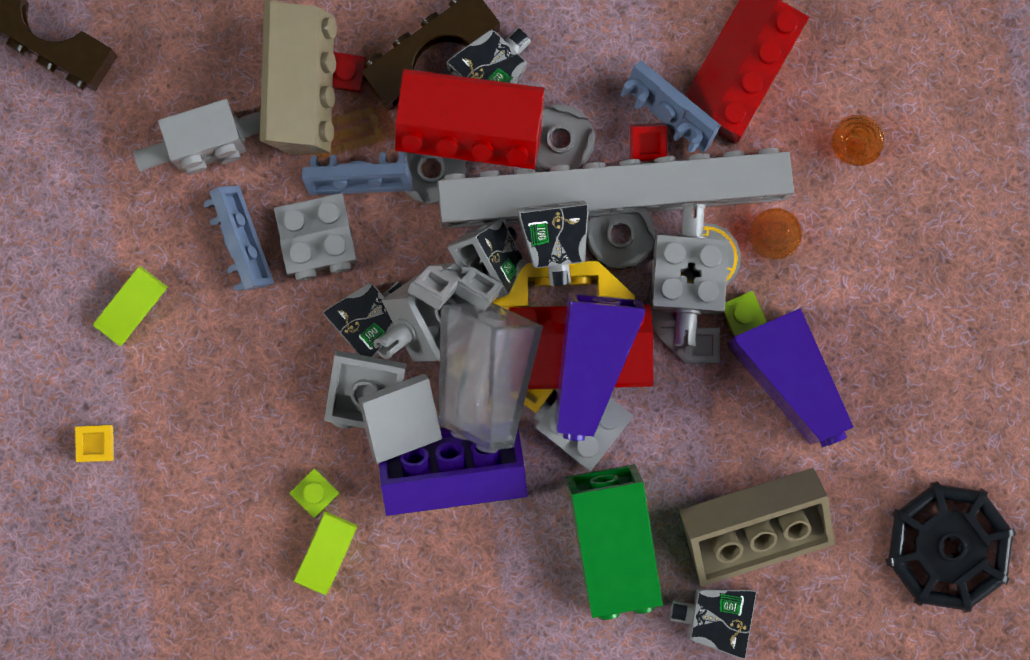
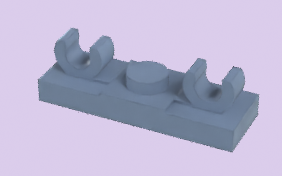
M639 61L633 66L628 81L624 84L620 95L624 98L627 94L631 93L636 97L637 100L634 105L636 109L642 108L644 105L650 109L649 111L657 116L660 121L675 131L673 137L675 141L679 140L682 136L690 142L687 149L689 152H694L698 148L704 153L711 147L721 125L643 61Z
M381 152L379 155L380 164L365 163L363 161L338 164L335 155H330V162L327 166H320L317 155H312L310 159L311 167H302V180L309 195L413 190V179L404 152H399V159L396 163H388L386 153Z
M240 186L217 187L209 191L212 199L204 202V208L215 207L217 217L210 220V224L220 225L224 235L225 246L235 264L228 267L227 271L228 273L238 272L241 278V282L233 286L234 290L266 288L274 284Z

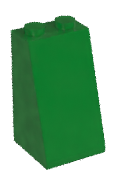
M632 464L566 476L587 600L592 618L598 617L601 620H610L617 618L620 615L619 613L634 611L637 614H644L653 611L655 607L663 606L644 482L636 465Z

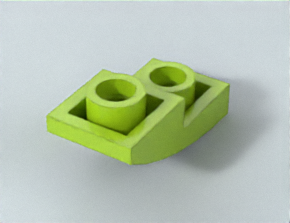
M139 266L97 318L93 326L121 347L168 287L142 266Z
M325 511L295 575L294 582L327 595L353 539L357 525Z

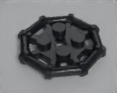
M938 481L931 482L929 488L899 510L895 509L891 516L894 517L889 556L885 559L886 564L891 566L914 597L913 602L919 606L927 604L962 610L963 613H968L972 611L974 605L1001 585L1008 584L1010 580L1008 570L1013 536L1016 535L1015 528H1010L987 497L988 492L984 489L972 490L941 485ZM945 500L970 503V507L966 513L950 511L946 508ZM935 502L937 512L922 524L912 518ZM979 509L996 532L987 534L976 520L975 516ZM908 525L916 530L914 552L903 554ZM946 538L950 541L956 539L959 541L960 544L956 547L958 551L956 556H953L951 553L945 555L943 552L945 547L944 540ZM998 540L995 566L993 568L987 564L988 557H986L989 543ZM913 560L918 562L928 576L923 586L905 562ZM981 571L989 575L987 579L968 592L967 581ZM937 581L956 584L958 595L932 591Z

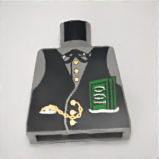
M518 27L505 40L494 30H490L451 57L446 62L447 70L454 76L517 84L527 70V62L519 54L531 43V40Z
M582 200L517 208V215L534 268L548 267L550 286L570 284L569 264L585 262L588 204Z
M502 220L477 227L447 247L458 267H474L504 285L497 298L510 293L524 264V258L515 243L517 234L513 228L506 226Z
M396 281L381 294L372 283H369L327 308L322 313L358 355L377 358L379 355L377 350L382 348L383 345L375 348L374 340L395 327L381 300L402 285Z
M696 589L693 603L673 600L670 621L689 624L687 639L732 656L746 659L757 591L748 589Z

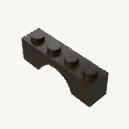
M0 0V35L8 39L6 42L8 47L21 55L29 51L38 57L35 61L37 64L52 73L55 72L56 68L67 74L65 80L82 91L86 86L94 91L97 90L118 57L112 48L83 31L70 39L59 42L40 39L32 33L29 27V3L27 0Z
M451 0L449 2L450 8L440 15L437 12L429 15L421 22V29L412 35L407 32L400 36L392 44L394 48L385 55L377 53L364 64L366 68L362 70L363 78L388 111L399 102L404 69L414 70L419 57L428 48L444 42L458 43L467 47L490 30H494L496 33L500 31V22L483 0Z

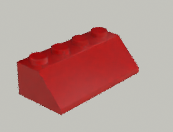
M739 0L685 94L689 100L721 125L717 134L737 145L810 17L781 0Z
M404 69L395 125V151L535 170L541 144L545 87Z
M642 304L645 308V315L614 388L653 387L651 304ZM567 306L509 307L510 390L558 389Z

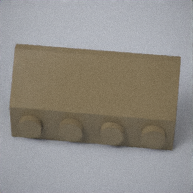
M271 0L264 1L259 141L291 155L331 153V141L334 138L332 107L335 104V93L332 87L333 72L336 69V58L333 52L334 38L337 35V24L334 19L335 16L320 7Z
M814 467L678 510L683 534L701 587L835 545L828 495Z

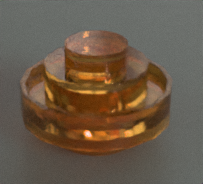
M851 115L843 118L836 125L832 136V148L836 156L843 162L853 166H864L873 163L880 156L884 146V132L881 126L872 118L864 115Z
M781 208L767 209L761 212L752 222L749 231L750 243L754 251L761 257L769 260H782L792 255L800 245L802 238L801 225L797 218L787 210Z

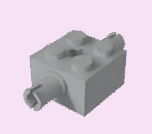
M224 99L160 119L158 123L163 135V142L133 150L137 167L142 172L145 169L170 162L171 165L174 164L180 173L186 171L187 175H193L207 169L206 164L219 160L221 164L235 162L241 158V153L247 152L244 143L246 137L260 133V111L238 117L228 100Z
M693 203L683 204L682 234L678 236L657 235L654 242L651 310L668 311L676 314L673 341L675 346L684 345V333L686 332L685 347H696L697 315H721L725 310L729 240L708 239L703 236L706 205L699 203L695 206L694 218ZM687 268H692V273L698 276L692 283H687V278L681 276V273Z
M456 262L430 265L442 266L443 270H459ZM416 275L381 300L395 327L375 339L374 347L378 348L383 345L382 348L377 350V353L384 359L391 358L394 353L405 346L413 362L438 361L487 323L478 307L454 293L439 310L408 293V288L417 277Z

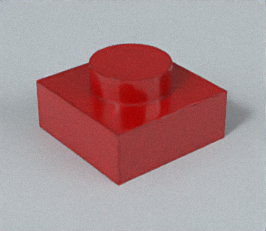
M333 52L336 58V69L333 72L332 88L361 93L363 84L362 70L365 69L366 57Z
M666 124L630 125V159L654 161L656 158L667 156Z

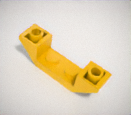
M585 261L569 264L570 286L591 285L592 279H597V296L635 300V295L600 262ZM527 263L520 270L510 293L493 301V310H500V316H509V307H528V281H534L535 287H553L550 286L548 267L534 268L532 263Z

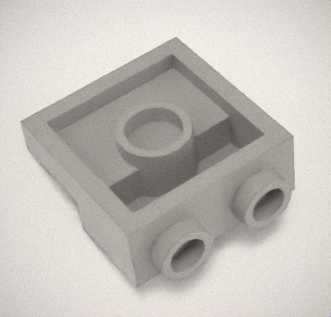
M343 193L274 208L286 273L289 277L295 276L296 281L309 280L317 277L316 271L330 269L331 274L351 270V264L358 263Z
M336 350L324 421L332 422L333 425L339 428L359 427L365 429L358 398L403 382L407 364Z
M610 398L594 437L585 436L584 441H572L564 439L562 433H557L555 425L557 400L553 405L546 401L534 417L539 422L534 429L591 472L634 416Z

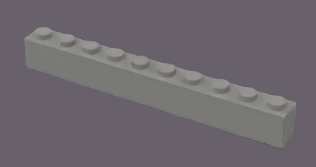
M779 148L761 149L755 155H745L744 151H730L724 153V157L710 158V154L702 153L691 155L689 160L675 161L673 156H665L654 159V163L641 164L639 159H629L619 162L620 166L606 167L604 162H593L586 164L584 169L571 170L570 165H557L550 167L548 172H536V169L521 168L515 170V174L501 175L500 171H485L480 173V177L466 178L465 174H449L444 176L445 180H438L441 229L483 226L497 220H502L505 224L520 223L517 208L582 200L588 204V217L683 209L684 203H693V208H695L697 203L704 204L706 207L786 201L794 194L790 152H779Z

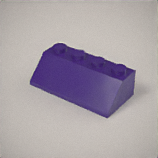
M517 418L440 428L441 440L379 463L386 516L528 497Z

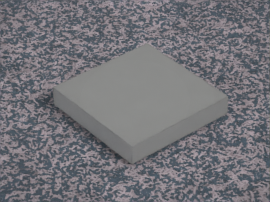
M425 374L358 398L372 457L377 464L442 439L430 381Z

